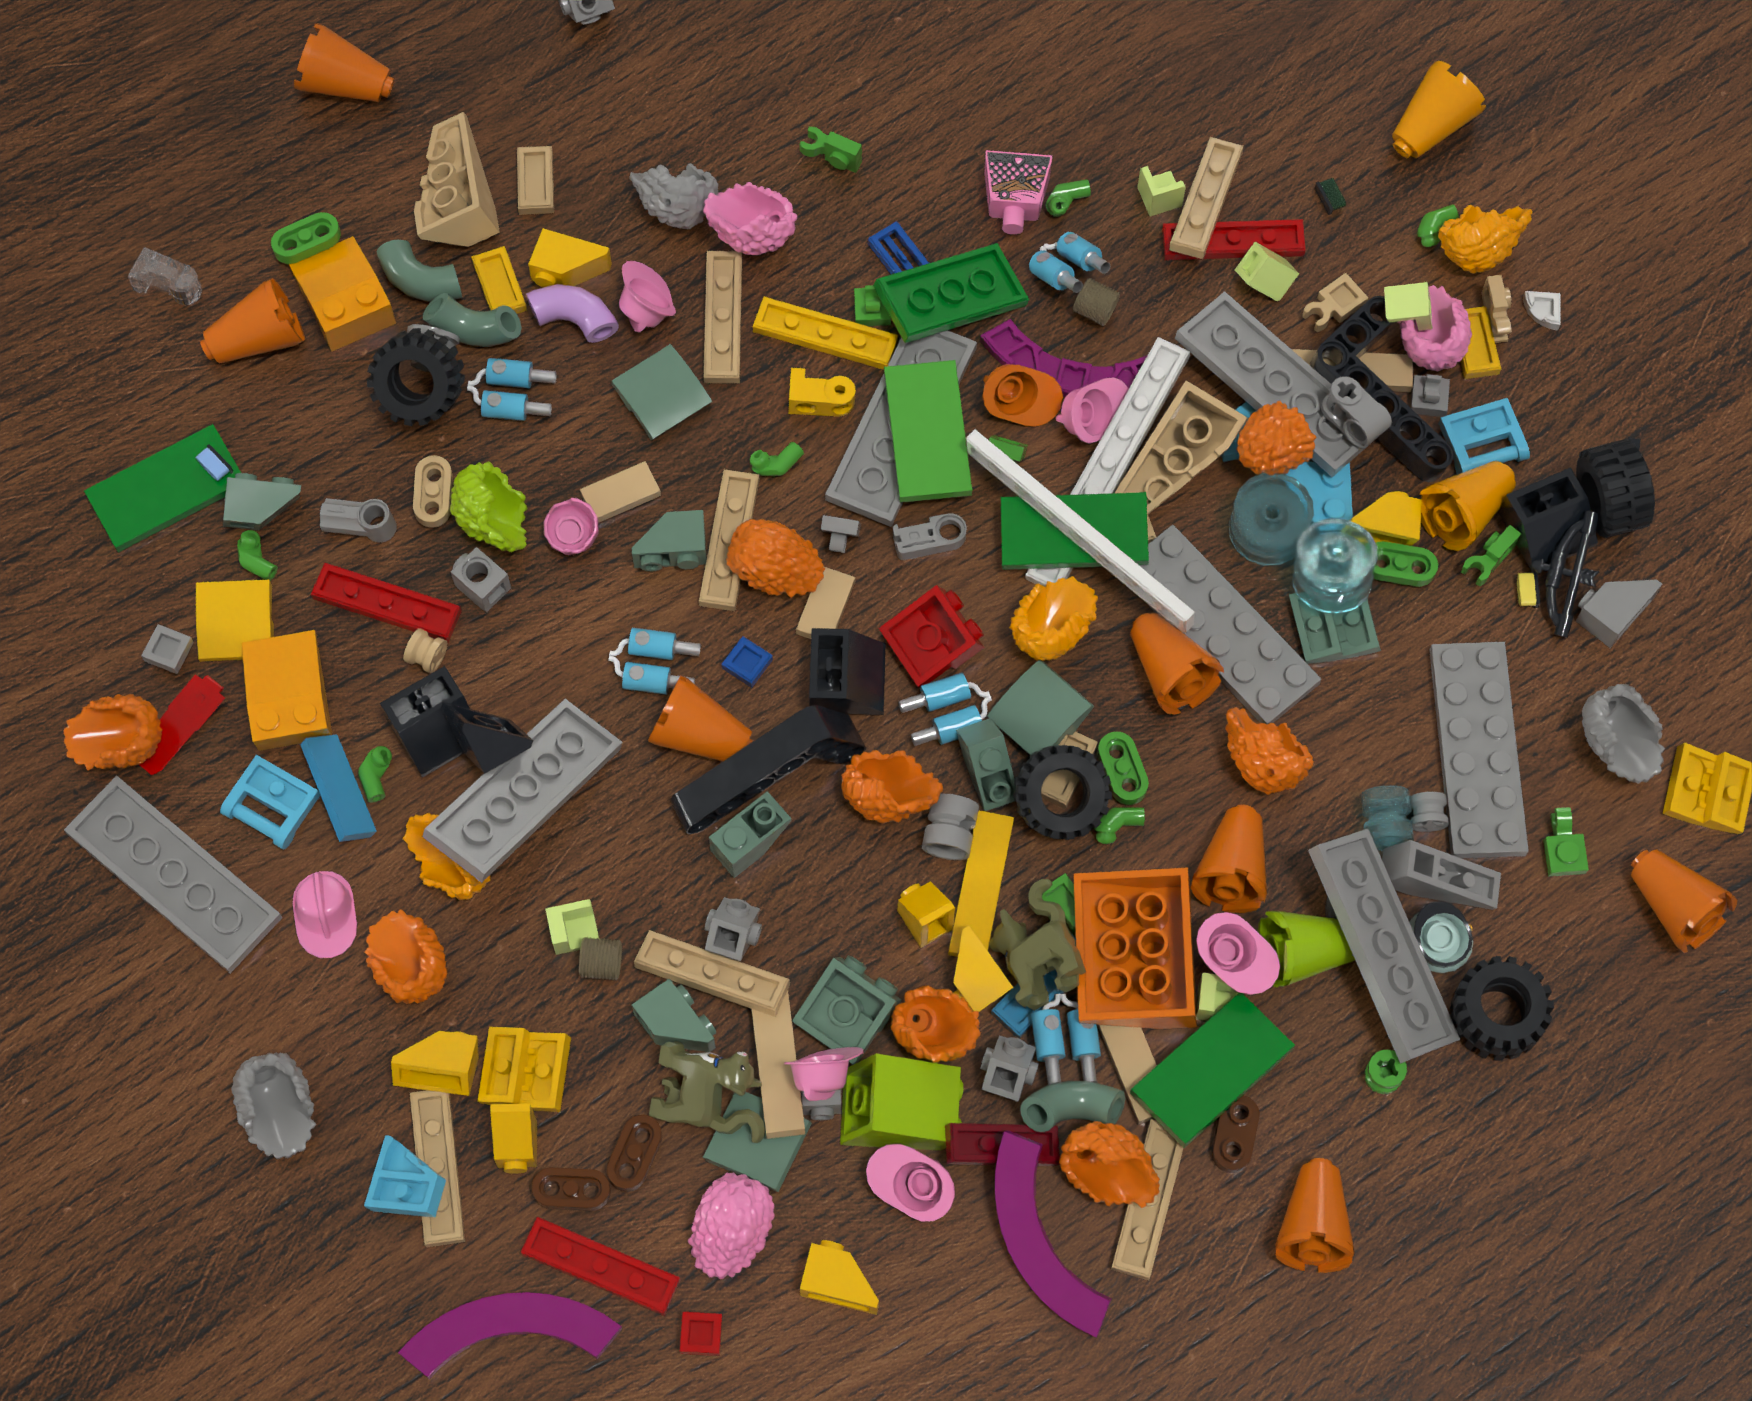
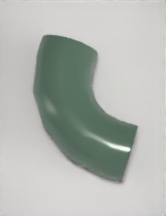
M391 240L382 244L377 249L378 261L389 282L407 296L431 302L442 293H448L454 300L463 298L453 264L438 267L422 264L415 258L411 244L406 240Z
M442 293L429 303L423 313V320L430 326L454 333L459 336L460 343L469 346L491 347L509 342L521 334L522 327L518 315L512 308L505 305L490 311H475L464 307L448 293Z
M1065 1081L1046 1085L1032 1093L1022 1102L1020 1111L1023 1121L1027 1126L1037 1132L1049 1131L1054 1125L1070 1119L1100 1121L1103 1124H1116L1124 1108L1125 1093L1114 1087L1095 1082Z

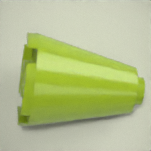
M1267 911L1265 914L1268 917L1261 918L1259 921L1257 932L1270 943L1278 955L1280 963L1279 975L1273 984L1276 988L1288 986L1355 960L1340 923L1336 918L1283 911Z

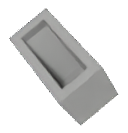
M1657 579L1605 582L1597 592L1590 589L1579 602L1578 607L1582 610L1576 622L1611 648L1655 598L1662 583Z

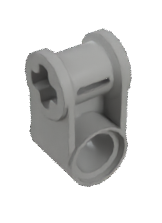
M1347 376L1334 380L1330 387V394L1326 395L1321 404L1323 415L1342 431L1353 445L1359 448H1365L1391 427L1392 424L1391 416L1387 409L1372 398L1356 380ZM1350 389H1352V393L1348 397L1347 394L1350 391ZM1336 403L1337 405L1335 406L1334 410H1332L1331 408L1333 404Z

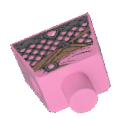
M986 150L984 174L989 216L992 218H1003L1002 230L1005 233L1020 234L1023 232L1024 220H1038L1050 179L1051 155Z

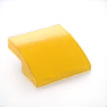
M270 579L196 583V631L198 659L200 662L243 660V642L274 637V624L271 619L272 584Z
M1687 743L1678 745L1663 814L1714 830L1735 834L1743 833L1752 793V762L1727 752L1715 755Z
M489 1027L478 1102L487 1105L530 1103L534 1111L560 1112L571 1037L566 1033L529 1032L525 1028Z

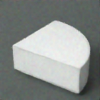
M1525 291L1523 302L1530 317L1543 327L1558 330L1560 327V293Z

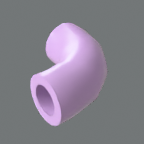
M556 284L535 289L525 294L539 326L556 320L571 321L580 327L586 340L591 343L609 338L619 328L615 316L603 301L581 287Z

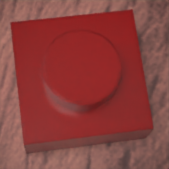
M682 1312L680 1354L720 1356L722 1314Z

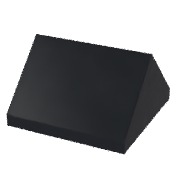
M446 702L442 703L440 709L462 752L484 774L532 746L533 740L511 719Z

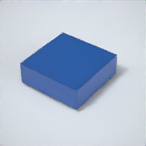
M742 636L721 665L723 670L752 688L773 661V655Z

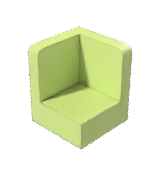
M1148 166L1140 168L1137 188L1149 216L1182 207L1186 189L1183 181L1176 182L1171 171L1152 176Z
M1257 242L1253 243L1235 269L1249 286L1275 301L1281 300L1299 275L1285 258Z
M1427 282L1384 287L1386 319L1388 322L1416 320L1418 331L1433 329L1431 297Z
M590 899L545 909L556 955L580 950L584 937L599 939Z
M1202 973L1198 986L1196 1019L1208 1021L1239 992L1229 987L1216 974Z

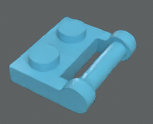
M1508 398L1440 418L1438 424L1446 442L1452 448L1457 475L1492 461L1504 463L1516 460L1520 462L1530 458L1528 444ZM1509 438L1511 446L1471 458L1468 457L1466 452L1468 449Z
M256 755L224 800L220 813L230 819L235 817L273 839V844L284 850L291 844L295 832L321 795L319 790ZM248 795L286 817L281 827L242 805L245 797Z

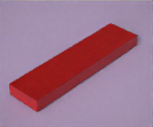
M1303 219L1217 222L1203 259L1243 258L1254 242L1261 244L1281 257L1304 256L1306 249ZM1163 223L1164 260L1200 259L1169 250L1170 242L1178 223Z
M325 562L311 592L312 599L413 632L421 628L428 632L429 637H439L446 640L447 643L450 641L462 612L459 605Z
M539 1217L536 1218L521 1250V1254L525 1257L665 1316L681 1281L678 1276Z

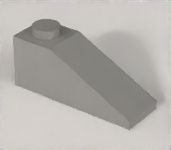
M1413 840L1383 849L1382 861L1395 890L1412 896L1491 910L1497 909L1501 879L1500 872Z

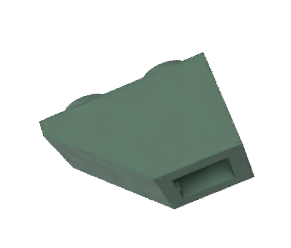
M237 473L235 478L227 477L223 527L261 530L299 500L301 485H296L293 479L284 477H273L272 482L259 481L256 475Z
M703 510L666 512L632 547L634 568H641L644 571H657L662 569V567L668 566L693 569L699 565L706 564V536Z
M989 718L957 729L964 762L983 810L988 811L1014 802L1013 793L1016 791L1015 779L1004 736L994 721Z
M767 791L709 836L710 850L735 878L767 852L791 822V817Z
M669 978L632 1004L635 1017L656 1045H663L668 1041H678L684 1045V1049L711 1052L716 1048L713 1035L717 1032L714 1026L704 1014L700 1017L696 1015L690 1007L694 1004V1001L682 984L676 988Z

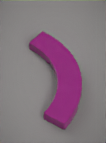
M1011 319L980 335V342L1001 365H1021L1054 377L1061 386L1063 397H1066L1073 390L1083 388L1104 378L1114 377L1123 381L1130 388L1148 356L1146 355L1132 361L1115 363L1114 366L1107 367L1092 366L1089 363L1076 362L1065 358L1061 360L1042 351L1043 348L1025 336Z
M1006 1130L1002 1137L996 1163L995 1199L999 1224L1007 1249L1027 1284L1050 1309L1076 1328L1097 1338L1112 1298L1099 1293L1085 1284L1071 1270L1065 1267L1053 1251L1054 1248L1046 1235L1041 1219H1039L1035 1197L1037 1166L1043 1144Z
M530 1292L505 1293L484 1297L446 1312L414 1335L398 1354L430 1380L443 1365L456 1355L470 1348V1346L486 1339L529 1333L551 1336L552 1338L570 1343L598 1359L622 1330V1326L605 1314L568 1298Z

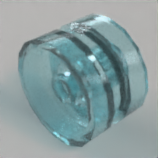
M1262 473L1250 478L1239 489L1229 520V535L1235 549L1247 560L1263 566L1280 565L1292 560L1303 549L1314 517L1313 500L1306 487L1293 477L1284 474L1278 475L1275 473L1274 475Z
M1325 519L1315 522L1305 529L1297 542L1292 571V586L1299 599L1310 608L1324 613H1344L1356 609L1365 602L1372 589L1374 571L1378 559L1377 545L1373 537L1359 524L1345 519Z

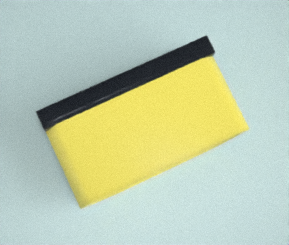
M1537 572L1517 573L1516 583L1519 605L1538 608L1540 605Z

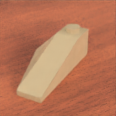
M462 112L433 126L426 155L429 166L427 175L421 177L420 186L423 192L421 201H416L414 216L417 235L420 239L469 247L500 233L496 208L466 114Z
M1185 381L1115 493L1146 492L1147 515L1150 514L1226 452L1248 417L1190 382Z

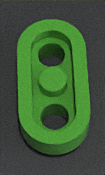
M320 212L279 229L271 239V246L275 257L280 262L294 264L336 245L340 239L341 231L333 215ZM322 233H328L322 237H319V235ZM290 247H296L295 249L287 250Z
M1385 541L1372 544L1368 548L1363 562L1367 574L1376 580L1422 587L1431 583L1438 570L1437 558L1431 551L1425 548ZM1383 560L1388 566L1381 568L1376 564V561ZM1419 566L1424 572L1417 574L1412 570V567Z
M1123 732L1106 734L1099 743L1098 759L1105 767L1103 769L1105 774L1110 777L1111 784H1109V788L1112 791V796L1118 802L1125 805L1137 804L1145 797L1149 782L1135 743L1129 735ZM1119 750L1123 756L1116 759L1109 752ZM1131 783L1135 786V790L1127 792L1122 788V785Z

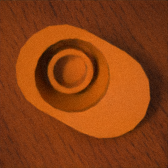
M1005 364L997 367L989 376H984L983 381L985 385L982 395L984 406L990 414L998 418L1024 426L1036 427L1048 423L1061 409L1063 400L1061 386L1054 377L1044 372L1021 365Z

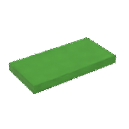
M949 360L884 367L900 502L972 496L956 361Z

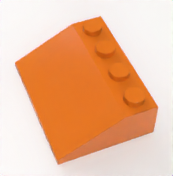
M1188 868L1074 873L1076 948L1080 951L1086 970L1084 974H1079V1023L1149 1029L1196 1028L1191 894Z

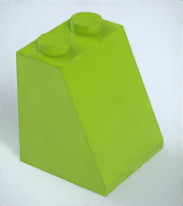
M877 1053L848 1067L846 1083L843 1088L840 1145L884 1147L888 1144H902L921 1150L945 1149V1125L949 1123H962L959 1118V1101L963 1095V1082L960 1080L961 1067Z

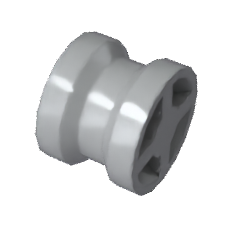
M1422 792L1409 797V807L1413 810L1414 814L1410 820L1412 830L1432 832L1448 827V817L1444 814L1443 809L1447 804L1445 794L1440 792Z

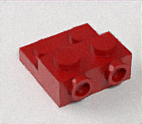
M938 585L934 586L878 628L919 688L922 685L931 683L949 668L957 669L985 648L979 640L984 636L980 627L972 618L966 621L959 611L964 607L961 599L952 589L946 592L945 589Z

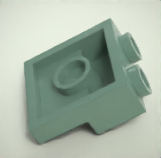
M848 955L845 960L841 957L832 959L792 1022L830 1049L845 1047L862 1048L864 1050L863 1054L849 1060L854 1065L860 1061L877 1033L883 1030L891 1018L895 1006L901 1003L902 999L895 995L898 990L896 986L882 977H878L874 981L864 974L867 967L856 958Z

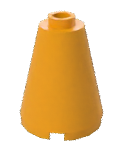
M1438 60L1429 67L1392 134V138L1395 141L1393 143L1394 149L1405 158L1410 156L1414 158L1420 157L1486 109V105H1481L1485 98L1479 89L1463 73L1459 72L1455 77L1447 70L1451 65Z
M1492 461L1424 488L1419 495H1422L1421 523L1427 533L1432 538L1438 535L1446 541L1442 546L1447 549L1460 551L1469 547L1502 506L1505 496L1512 493L1515 489L1516 482L1513 470L1502 462Z

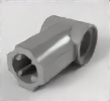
M326 498L320 510V528L324 532L367 536L371 541L380 543L390 540L397 530V523L385 502L379 499L355 502ZM380 516L384 517L381 523L377 525H370L371 521L374 518Z

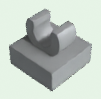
M1431 374L1426 376L1414 375L1410 408L1420 415L1446 416L1448 412L1450 379Z
M823 515L821 530L832 533L829 545L830 551L845 553L847 536L859 537L860 521Z
M158 624L141 656L145 662L178 674L194 642L190 636Z

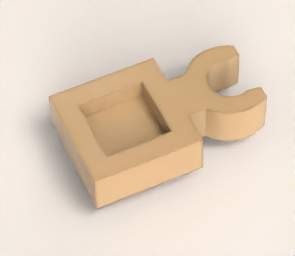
M1345 273L1318 292L1317 299L1320 302H1311L1306 305L1302 317L1306 319L1312 314L1319 315L1321 319L1315 323L1314 330L1320 332L1327 327L1332 316L1341 323L1360 309L1368 301V297Z
M1502 275L1487 276L1481 294L1484 306L1487 307L1495 343L1508 342L1507 334L1511 333L1512 330L1506 310L1511 307V293L1508 287L1504 288Z

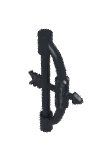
M1585 511L1583 519L1566 531L1557 549L1553 551L1550 565L1545 564L1544 559L1536 560L1531 564L1537 573H1541L1542 570L1548 571L1545 583L1547 611L1556 626L1554 635L1558 637H1569L1573 621L1571 613L1579 582L1584 585L1597 587L1593 579L1600 571L1583 569L1590 538L1595 534L1599 514L1596 512ZM1580 531L1582 536L1573 570L1564 568L1568 555L1566 551L1575 535ZM1562 575L1570 576L1571 579L1563 611L1558 614L1556 589L1560 587Z

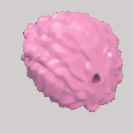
M747 182L743 186L735 184L734 189L728 188L724 193L720 192L717 195L709 193L708 198L704 201L703 213L709 220V226L718 232V238L729 244L736 252H742L747 255H761L768 251H776L778 247L784 245L785 241L794 234L796 229L795 221L797 220V214L793 213L792 204L788 199L782 197L779 192L772 191L770 188L764 189L763 186L757 187L751 182Z
M1433 285L1429 287L1433 329L1418 331L1416 320L1398 321L1397 323L1400 324L1401 338L1403 339L1404 349L1407 351L1408 357L1417 366H1423L1427 370H1436L1438 372L1442 369L1452 368L1456 366L1457 362L1462 360L1468 352L1472 332L1468 312L1464 309L1462 301L1452 298L1446 293L1443 286L1437 289Z
M734 1172L726 1173L721 1178L713 1181L712 1186H709L705 1194L702 1195L700 1205L695 1211L696 1215L691 1228L693 1234L688 1239V1243L693 1247L691 1254L696 1258V1268L701 1269L703 1273H707L709 1277L713 1278L716 1276L719 1279H723L727 1275L734 1277L736 1273L741 1272L742 1268L751 1266V1260L756 1257V1253H759L765 1247V1238L772 1228L771 1221L775 1217L772 1196L769 1195V1189L766 1186L762 1185L758 1180L749 1179L745 1174L737 1176Z

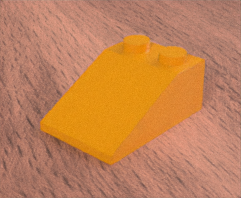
M353 236L307 259L289 264L331 352L396 324L391 304L375 272Z
M311 630L243 642L242 653L247 709L252 742L258 750L300 744L305 738L332 735L316 631Z

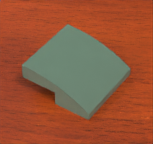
M671 344L611 381L629 412L632 411L650 440H653L712 402L697 377Z
M1362 580L1326 589L1325 585L1289 594L1307 664L1342 660L1381 651Z
M1038 660L1009 688L988 713L987 717L991 718L999 728L1032 755L1034 752H1039L1045 747L1059 745L1067 734L1073 735L1094 708V705L1044 661Z
M745 1092L743 1096L734 1093L723 1118H729L737 1110L750 1109L758 1113L765 1126L762 1098ZM804 1118V1135L767 1139L765 1129L764 1138L760 1143L752 1142V1129L747 1124L743 1125L733 1134H723L716 1131L703 1158L710 1164L740 1175L745 1174L749 1179L758 1180L768 1189L779 1192L812 1123Z

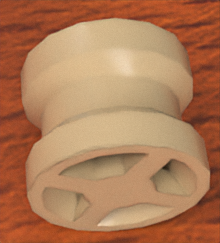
M418 628L408 641L403 659L409 664L418 663L422 665L424 671L433 673L441 664L448 643L439 637L431 638L427 631Z

